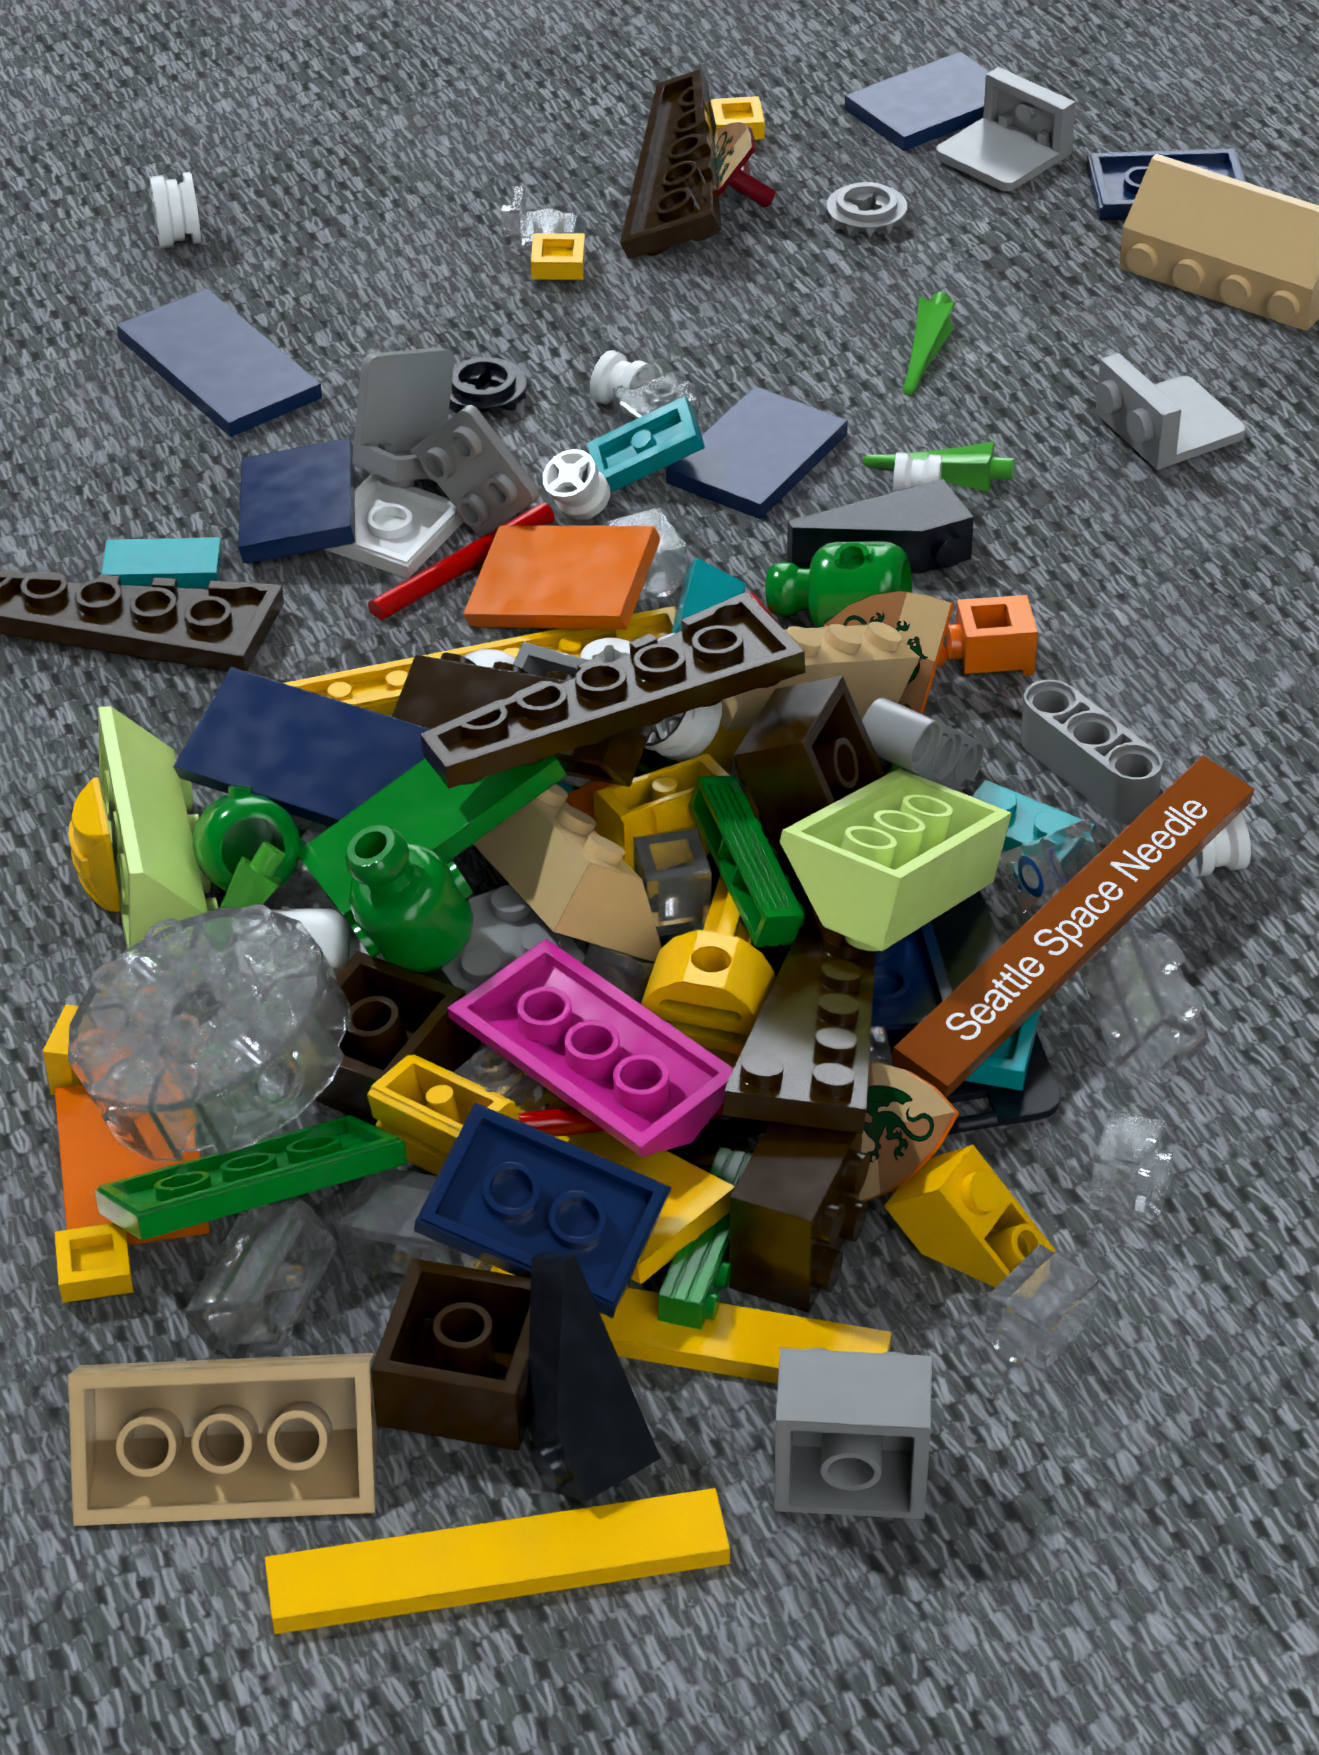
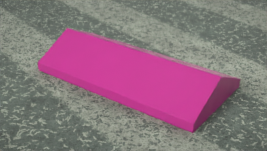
M544 939L448 1007V1017L641 1157L692 1143L724 1103L726 1084L734 1069L548 939Z

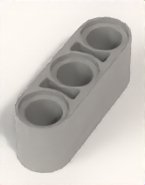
M1041 680L1032 683L1026 688L1023 696L1020 739L1022 746L1027 752L1107 815L1118 821L1132 823L1159 797L1163 763L1161 756L1154 748L1065 682Z
M879 698L874 701L862 719L877 757L933 782L961 792L964 787L960 785L966 779L972 781L980 769L984 755V746L980 741L887 698Z

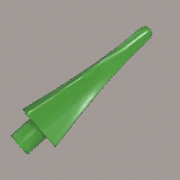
M944 292L934 293L930 301L919 297L913 349L903 386V393L905 395H913L929 364L954 329L950 313L955 302H952L951 297Z
M994 441L957 448L908 453L913 459L925 460L930 455H942L941 479L948 483L987 492L990 490L992 479L1014 480L1015 458L994 457ZM896 454L867 455L863 458V465L894 471Z
M263 842L252 861L242 856L209 934L177 991L179 1000L187 1001L191 999L223 951L279 887L278 884L282 879L275 876L274 873L286 855L275 846Z

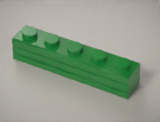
M735 775L698 777L688 807L755 947H765L766 945L779 946L780 944L782 946L792 945L799 929L804 924V909L798 903L790 887L789 878L783 873L776 859L774 848L769 845L763 833L760 820L756 819L751 809L747 794L743 792Z
M720 1147L709 1173L736 1186L753 1154H746L738 1150L731 1151V1149ZM730 1212L702 1233L695 1241H691L676 1252L659 1292L658 1321L702 1330L706 1318L715 1319L720 1303V1294L718 1292L720 1288L727 1289L731 1278V1263H729Z

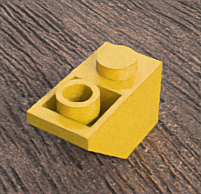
M974 1145L931 1157L916 1175L897 1188L884 1205L885 1209L921 1254L1017 1298L1024 1296L1056 1251Z

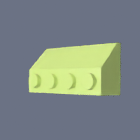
M98 707L99 782L112 844L120 899V914L130 969L141 970L193 963L217 916L218 904L216 897L205 898L204 893H210L211 882L199 868L193 850L192 839L199 816L198 814H187V811L193 810L192 784L190 781L178 777L173 767L176 762L174 749L113 707Z
M899 768L783 829L780 844L823 927L844 935L847 943L856 948L867 951H883L994 882L1012 813Z

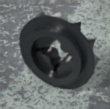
M477 357L459 362L453 366L450 404L454 413H458L467 405H472L480 413L489 412L492 416L497 417L500 408L510 411L516 410L517 402L526 398V376L518 366L502 359ZM487 382L490 383V387L486 390H481L482 387L486 386Z

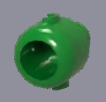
M889 542L828 543L820 547L812 557L810 568H800L790 562H779L768 569L765 583L766 603L770 612L781 617H790L801 610H809L815 628L824 627L823 624L847 606L870 596L899 591L912 593V574L907 553L901 547Z
M229 786L228 795H224L208 805L197 820L192 839L196 861L204 876L226 893L242 856L252 861L263 842L275 846L286 855L274 873L275 876L282 879L278 884V888L286 884L296 870L299 861L298 855L301 848L306 845V842L299 838L298 827L289 813L269 798L253 794V786Z
M372 825L354 835L348 844L345 857L348 871L353 876L350 885L349 903L356 923L351 928L370 957L373 959L378 955L384 961L420 974L430 973L448 965L462 953L470 940L474 915L467 898L473 894V891L455 863L451 861L447 864L430 848L415 843H407L404 836L393 827Z

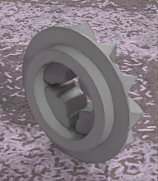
M874 182L853 183L839 188L828 197L826 202V217L832 221L833 228H846L849 236H853L858 232H865L870 238L872 233L876 231L889 235L893 227L904 225L905 215H907V201L905 197L893 188Z

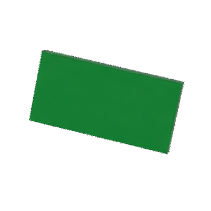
M551 755L535 764L520 765L486 776L477 783L459 785L448 789L428 761L423 759L302 847L298 856L350 926L356 923L349 903L350 885L353 876L348 871L345 857L349 842L360 830L372 825L393 827L404 836L407 843H415L430 848L447 863L567 774L558 759Z
M349 1115L99 1185L98 1189H94L98 1211L101 1215L140 1240H146L406 1165L408 1160L404 1140Z

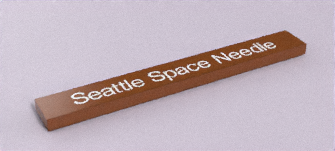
M1202 755L894 1047L891 1062L897 1067L911 1071L929 1082L947 1098L1250 804L1255 789Z

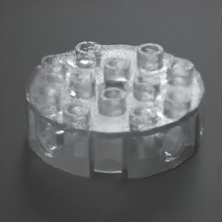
M261 904L251 905L246 908H219L180 921L168 919L158 922L147 931L142 941L125 950L116 960L103 964L94 972L91 979L92 984L89 986L69 1024L68 1062L119 1145L156 1161H182L184 1152H196L213 1146L216 1147L220 1155L246 1148L299 1117L333 1081L344 1057L339 1046L346 1033V1027L351 1026L350 1004L320 946L301 921L270 910Z

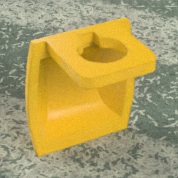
M99 777L90 780L74 803L68 832L72 862L79 881L88 896L103 909L119 912L120 899L110 832Z

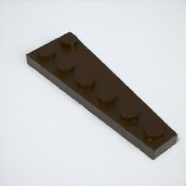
M701 69L656 84L620 240V245L628 260L645 254L655 256L663 253L670 246L689 240L702 241L721 230L709 85Z
M0 570V634L229 672L231 667L247 672L284 605L283 587L278 584L210 581L208 590L178 588L177 580L169 578H154L152 587L121 585L120 576L98 575L97 579L89 580L85 583L67 582L63 573H20L13 570Z
M746 592L682 619V631L657 641V638L648 634L630 642V654L612 662H604L599 657H595L577 665L578 672L575 678L562 684L552 681H540L517 691L509 698L497 700L421 733L423 756L448 789L459 785L474 784L486 776L520 765L535 764L542 761L545 757L582 745H594L603 741L606 737L640 726H652L660 723L665 718L699 707L714 706L723 699L757 688L775 686L782 680L806 673L805 652Z
M812 904L726 1084L722 1115L863 1134L867 1106L876 951L856 948L847 943L844 935L823 927Z

